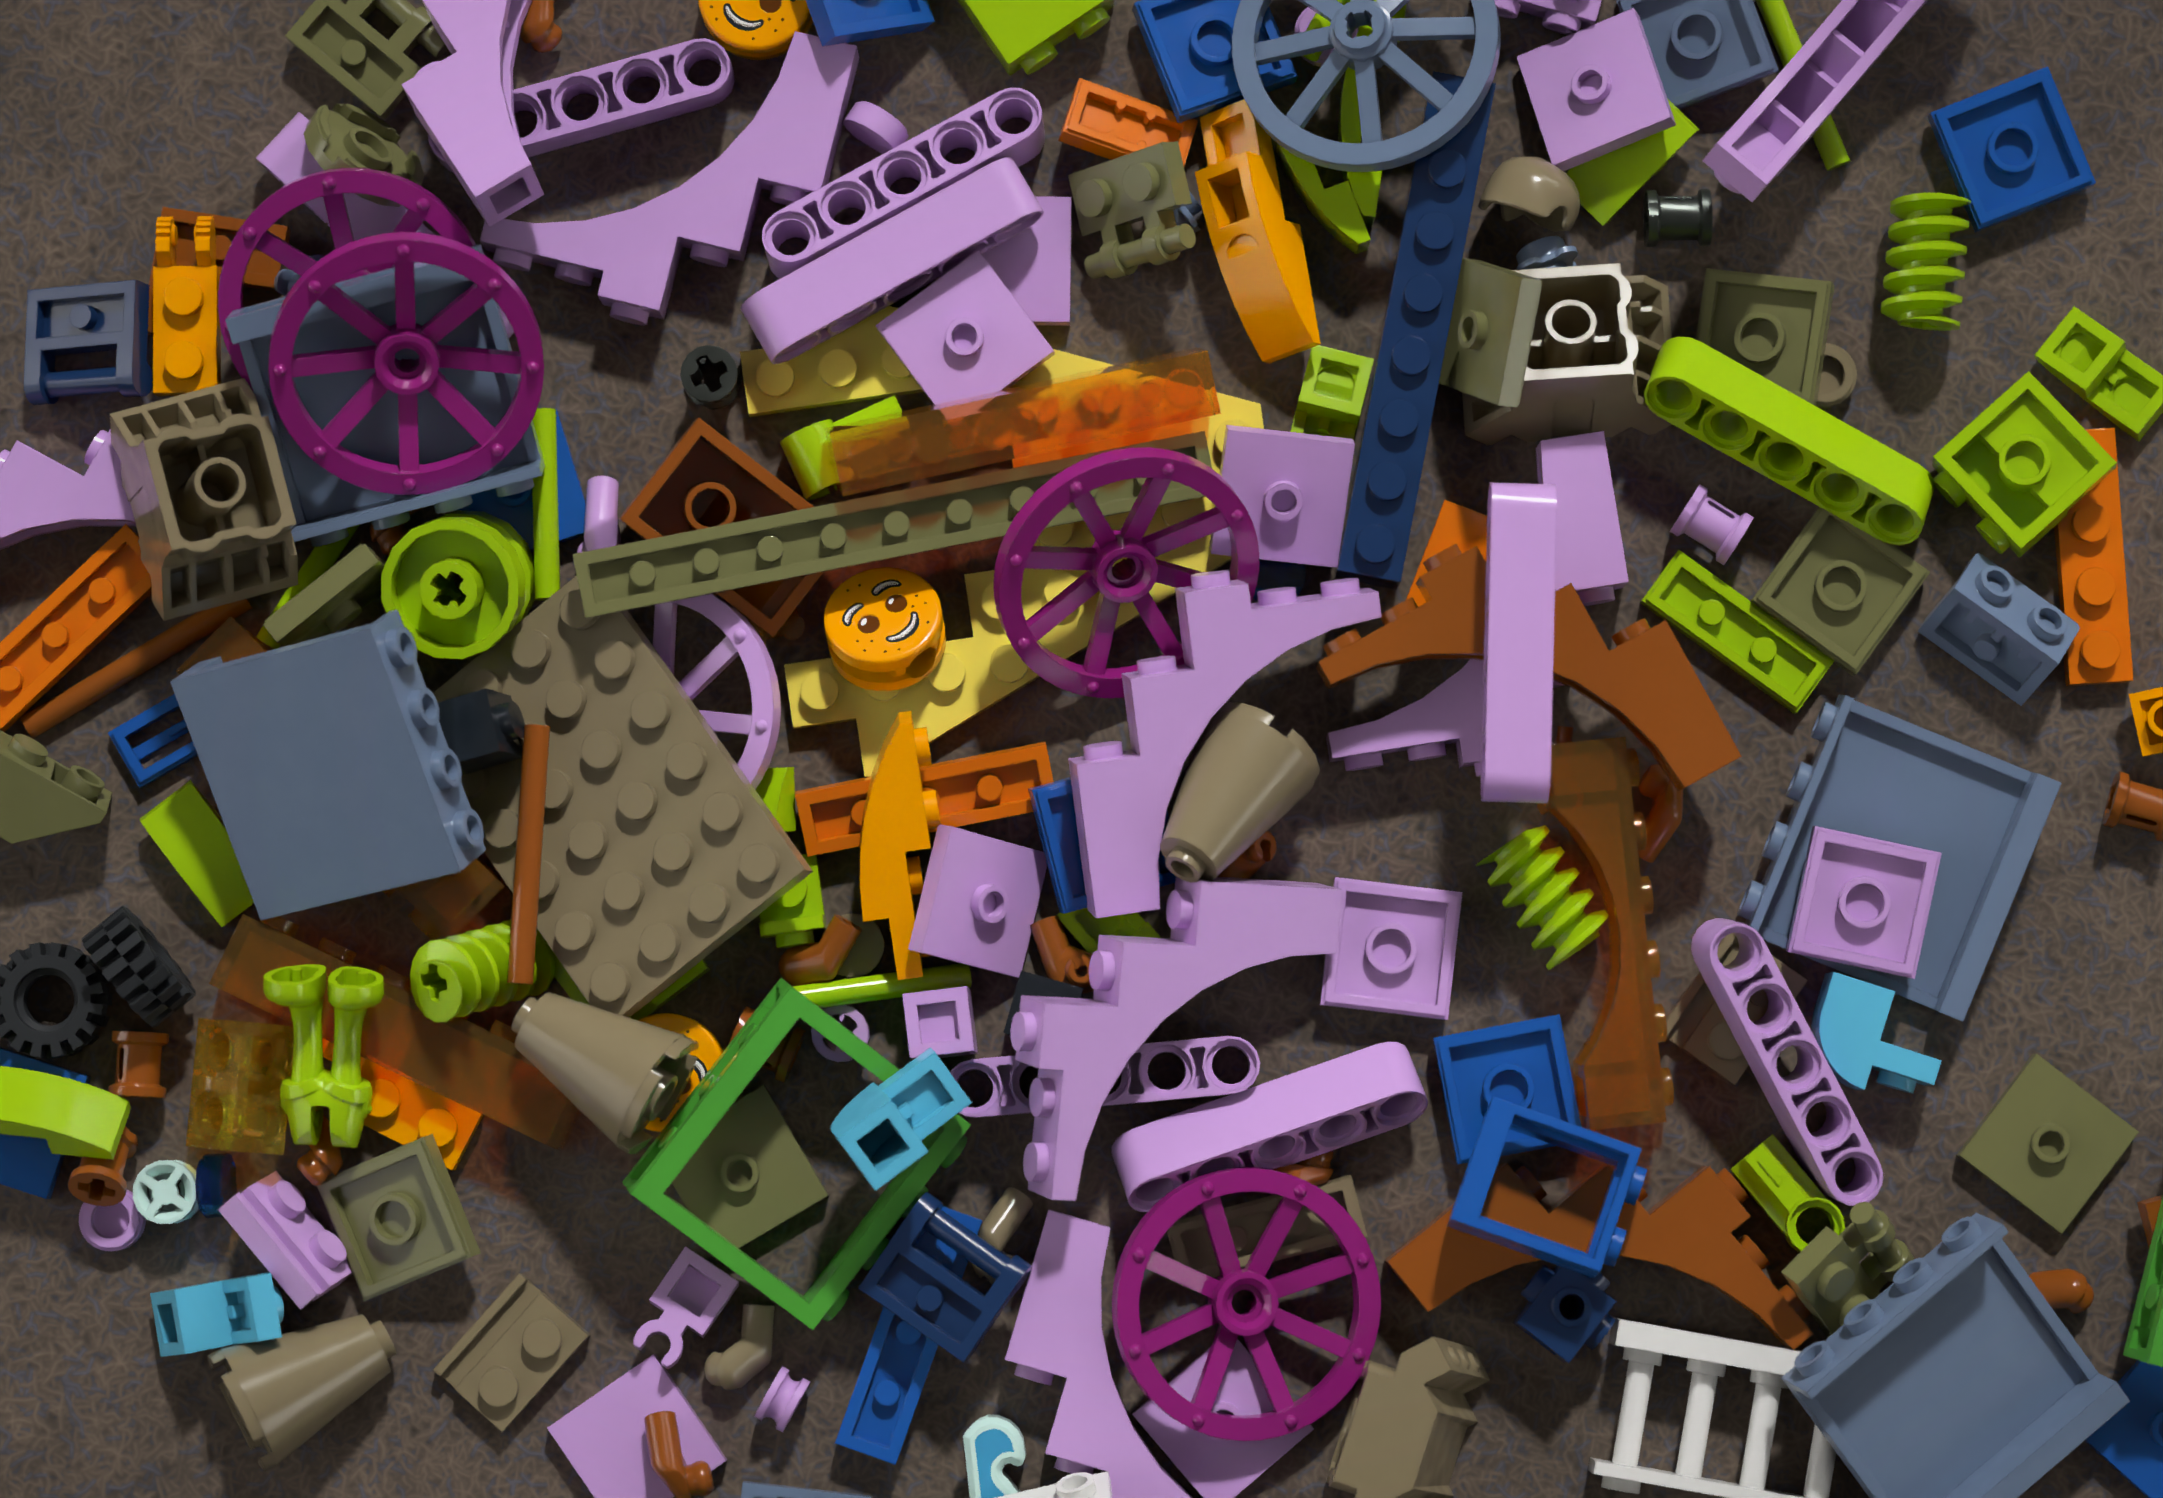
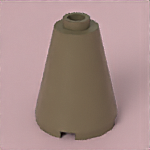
M1226 702L1210 719L1194 745L1160 844L1161 852L1166 859L1165 864L1167 868L1184 881L1195 883L1199 879L1214 880L1312 790L1314 782L1318 778L1320 768L1316 755L1304 738L1293 729L1285 737L1269 726L1275 716L1265 710L1241 702Z
M550 992L545 993L539 1000L533 997L528 998L519 1009L511 1026V1030L517 1033L515 1048L618 1148L628 1154H636L653 1138L652 1135L643 1131L649 1121H653L657 1117L664 1121L667 1119L684 1091L697 1061V1058L688 1053L699 1048V1044L686 1035Z
M361 1314L284 1333L280 1338L219 1349L207 1355L212 1370L224 1364L227 1373L221 1376L223 1383L219 1384L220 1390L250 1450L260 1445L264 1446L268 1454L260 1457L258 1464L263 1471H267L277 1466L391 1372V1368L387 1359L397 1355V1352L381 1320L369 1324L366 1317Z

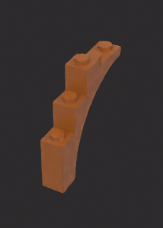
M1455 544L1423 562L1428 573L1420 576L1416 584L1426 601L1425 604L1418 607L1413 597L1381 614L1382 617L1380 619L1384 625L1383 627L1362 638L1355 628L1325 644L1323 649L1328 657L1318 661L1316 668L1327 688L1331 689L1373 670L1420 660L1475 659L1484 661L1486 562L1478 547L1475 546L1462 553L1458 545ZM1572 583L1557 591L1555 589L1553 681L1571 687L1615 716L1651 752L1677 791L1688 787L1742 757L1666 620L1650 628L1645 618L1631 624L1611 636L1616 647L1609 651Z
M1502 1163L1495 1170L1480 1215L1586 1253L1613 1169L1608 1164L1601 1165L1548 1210H1545L1540 1201L1548 1194L1532 1173L1524 1165L1514 1172L1508 1163ZM1710 1166L1700 1167L1648 1211L1640 1204L1648 1197L1643 1187L1635 1206L1623 1203L1616 1227L1626 1230L1620 1256L1663 1264L1708 1283L1751 1312L1785 1348L1795 1350L1813 1335V1332L1804 1323V1320L1811 1314L1798 1295L1787 1284L1778 1291L1762 1271L1770 1265V1262L1758 1246L1746 1234L1739 1240L1732 1235L1731 1232L1751 1216L1741 1205L1749 1196L1726 1168H1723L1716 1174ZM1453 1203L1388 1256L1385 1262L1423 1309L1429 1312L1476 1281L1515 1265L1541 1259L1448 1227L1447 1223L1454 1206Z

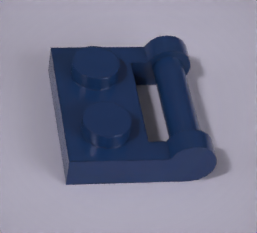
M135 279L27 290L24 392L28 401L32 405L55 404L59 397L120 392L121 395L128 398L147 396L153 385L152 370L147 362L150 285ZM117 350L116 367L56 372L55 356Z
M926 1192L914 1205L858 1288L962 1362H968L1011 1297L1028 1277L1032 1265L1018 1255H1015L1012 1259L942 1211L943 1203ZM925 1231L929 1232L996 1279L987 1294L984 1295L917 1248L915 1245Z

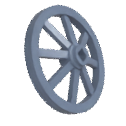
M1241 0L1234 20L1232 34L1234 71L1242 95L1256 121L1273 140L1293 155L1324 168L1348 172H1372L1396 168L1427 156L1456 136L1478 111L1487 96L1496 73L1501 46V29L1495 0H1470L1474 10V17L1392 18L1410 0H1377L1376 2L1372 0H1350L1345 5L1337 0H1298L1331 22L1330 26L1258 42L1260 28L1272 0ZM1363 25L1371 27L1372 33L1368 37L1363 35L1352 38L1356 28ZM1475 39L1470 66L1464 80L1454 95L1397 47V41ZM1334 48L1285 116L1275 106L1265 91L1259 72V65ZM1383 65L1391 69L1439 111L1417 128L1387 140L1382 139L1376 69L1381 68ZM1348 67L1355 70L1362 143L1328 140L1304 130V127Z

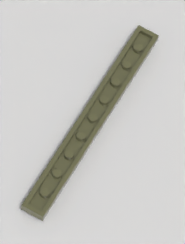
M1205 431L572 554L584 616L586 619L1004 537L1014 517L1041 486L1064 469L1097 454L1132 447L1160 448L1188 455L1212 468ZM1133 478L1109 483L1090 491L1104 517L1130 512L1147 478ZM1171 481L1159 506L1205 496L1191 487ZM1072 502L1060 511L1045 528L1084 520Z

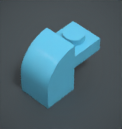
M1837 972L1825 973L1812 1016L1811 1031L1837 1081L1854 1090H1865L1871 1069L1879 1071L1877 1083L1913 1094L1916 1083L1924 1086L1934 1085L1942 1060L1880 1041L1895 991Z
M928 1048L879 1086L872 1082L855 1096L836 1116L831 1125V1132L868 1183L876 1191L929 1152L921 1140L972 1102L932 1048Z
M270 1272L150 1293L161 1357L282 1337L280 1323L284 1317V1304L279 1289L273 1285Z

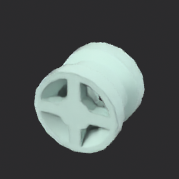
M158 1160L147 1165L137 1175L133 1184V1201L137 1210L147 1220L157 1224L180 1223L190 1219L200 1209L204 1199V1184L200 1174L190 1164L180 1160ZM180 1179H181V1182L179 1183V1187H180V1195H179V1189H178L177 1184H178V1182H179Z

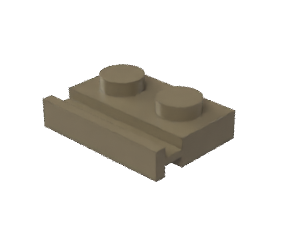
M1734 933L1726 935L1718 945L1717 955L1719 962L1723 966L1734 961L1739 953V942ZM1772 955L1795 999L1808 980ZM1698 971L1657 1030V1033L1677 1045L1681 1050L1731 1085H1736L1749 1064L1700 971ZM1763 989L1756 991L1747 1003L1748 1017L1752 1022L1763 1017L1768 1009L1769 1000Z
M519 1273L433 1370L449 1382L463 1398L501 1432H504L590 1334L544 1292L540 1291L524 1274Z

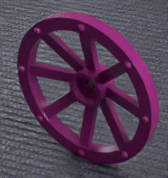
M367 168L329 169L296 179L278 189L266 198L240 227L225 256L218 288L220 328L225 346L240 376L246 380L253 391L239 343L232 344L225 319L233 310L243 308L244 280L254 249L260 250L300 276L317 262L268 231L287 212L305 202L323 197L335 249L355 241L344 193L374 195L394 201L408 208L392 233L416 232L425 220L441 237L460 242L469 247L475 246V241L459 217L443 201L420 185L401 176ZM394 262L374 265L367 269L359 270L339 282L389 269L393 266Z
M394 232L368 236L337 248L317 261L299 278L285 297L278 311L270 340L268 371L270 388L279 416L294 441L313 461L338 478L356 486L389 494L415 495L428 494L462 485L487 472L510 453L523 437L535 416L543 388L544 356L541 334L534 312L520 288L501 267L475 249L445 237L416 232ZM394 262L396 324L392 326L387 325L335 284L359 270L374 265ZM414 262L443 267L474 282L471 287L423 326L416 324ZM493 298L509 320L517 338L520 352L438 345L437 343ZM317 300L376 344L373 346L293 354L299 328ZM408 348L414 350L419 355V358L416 360L412 358L398 360L395 358V355L401 349ZM439 367L520 375L514 398L507 412L495 428L439 371ZM375 368L373 375L323 430L315 423L306 410L294 377ZM427 389L478 443L453 457L419 465L418 393ZM388 390L398 394L399 465L367 459L339 445Z
M1132 447L1104 452L1081 460L1064 469L1041 486L1022 506L1005 533L999 548L993 580L994 600L1001 626L1022 661L1045 681L1063 690L1088 697L1124 698L1121 673L1138 671L1137 664L1119 668H1106L1120 603L1133 602L1163 653L1161 656H1175L1176 666L1184 665L1182 643L1179 644L1149 591L1155 582L1175 588L1192 586L1191 575L1203 572L1158 560L1155 557L1228 527L1231 541L1230 580L1238 579L1248 583L1250 601L1252 602L1259 574V546L1254 524L1247 509L1225 479L1208 465L1188 455L1167 449ZM1147 478L1121 530H1112L1090 491L1121 480ZM1171 481L1191 487L1203 494L1216 506L1143 537ZM1072 502L1095 538L1091 548L1034 546L1050 521ZM1127 558V559L1121 560L1119 563H1116V564L1114 565V563H1115L1118 559ZM1024 569L1087 570L1034 615L1025 620L1021 601ZM1100 591L1083 665L1061 658L1038 641L1095 593Z
M1255 1167L1228 1168L1200 1175L1181 1184L1160 1199L1144 1215L1128 1239L1117 1266L1112 1293V1319L1118 1348L1126 1368L1146 1397L1168 1416L1195 1431L1212 1437L1236 1441L1265 1440L1295 1432L1310 1425L1335 1407L1354 1386L1362 1374L1365 1361H1368L1378 1333L1381 1313V1289L1375 1260L1366 1238L1349 1213L1326 1192L1303 1179L1284 1172ZM1251 1191L1283 1196L1245 1268L1242 1269L1220 1196ZM1198 1205L1201 1207L1220 1271V1276L1217 1279L1154 1251L1156 1245L1169 1228L1184 1214ZM1302 1206L1305 1207L1325 1224L1335 1237L1343 1254L1271 1279H1266L1265 1275ZM1145 1269L1208 1297V1304L1143 1334L1141 1332L1139 1298ZM1348 1274L1351 1275L1353 1313L1347 1338L1278 1308V1298ZM1246 1290L1250 1292L1251 1298L1248 1299L1247 1305L1244 1308L1245 1312L1239 1314L1232 1308V1299L1238 1291ZM1217 1323L1219 1325L1193 1398L1189 1402L1166 1382L1149 1354ZM1270 1325L1339 1356L1331 1370L1320 1383L1295 1402L1291 1398L1264 1333V1330ZM1239 1335H1242L1273 1411L1243 1416L1226 1415L1211 1411Z

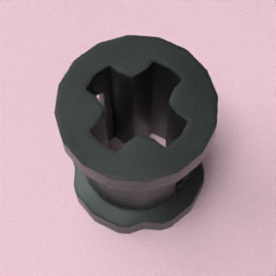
M1700 189L1696 196H1658L1656 190H1646L1643 203L1645 246L1656 247L1659 241L1697 240L1699 246H1710L1713 230V207L1710 189Z
M711 345L697 347L686 356L681 366L680 376L682 385L695 404L705 406L710 410H718L727 407L735 401L742 380L736 362L724 349ZM708 364H712L717 372L725 369L728 370V372L720 376L722 387L714 392H710L705 384L695 387V383L703 379L700 369Z

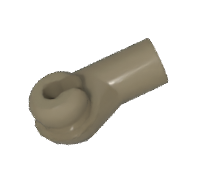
M1008 1187L981 1224L978 1236L1012 1259L1014 1256L1004 1252L1003 1249L1032 1209L1033 1203L1030 1198L1020 1190ZM972 1263L977 1277L981 1279L984 1276L993 1285L996 1279Z
M743 1304L741 1339L725 1352H713L706 1359L704 1373L710 1384L722 1386L726 1390L741 1388L770 1363L775 1305Z

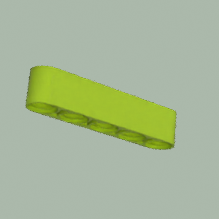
M1675 337L1668 339L1662 344L1644 391L1645 402L1653 413L1880 541L1893 545H1904L1913 542L1919 537L1935 489L1933 478L1928 470L1701 341L1690 337Z

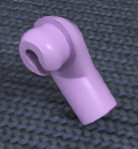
M595 476L587 482L584 542L579 545L577 553L622 545L618 521L619 484L614 478Z

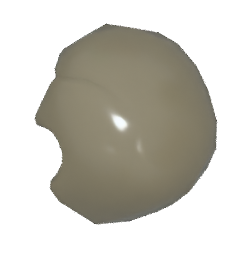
M1512 157L1499 165L1490 176L1478 204V207L1484 211L1488 209L1491 203L1500 204L1501 218L1504 221H1511L1525 215L1541 227L1553 232H1560L1572 229L1578 218L1580 199L1574 181L1555 165L1541 157Z

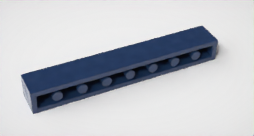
M1435 71L1432 73V77L1452 95L1456 93L1465 78ZM1493 82L1480 108L1461 131L1442 147L1414 161L1342 535L1338 566L1334 578H1359V583L1397 590L1401 583L1496 83ZM1427 100L1421 125L1439 112Z

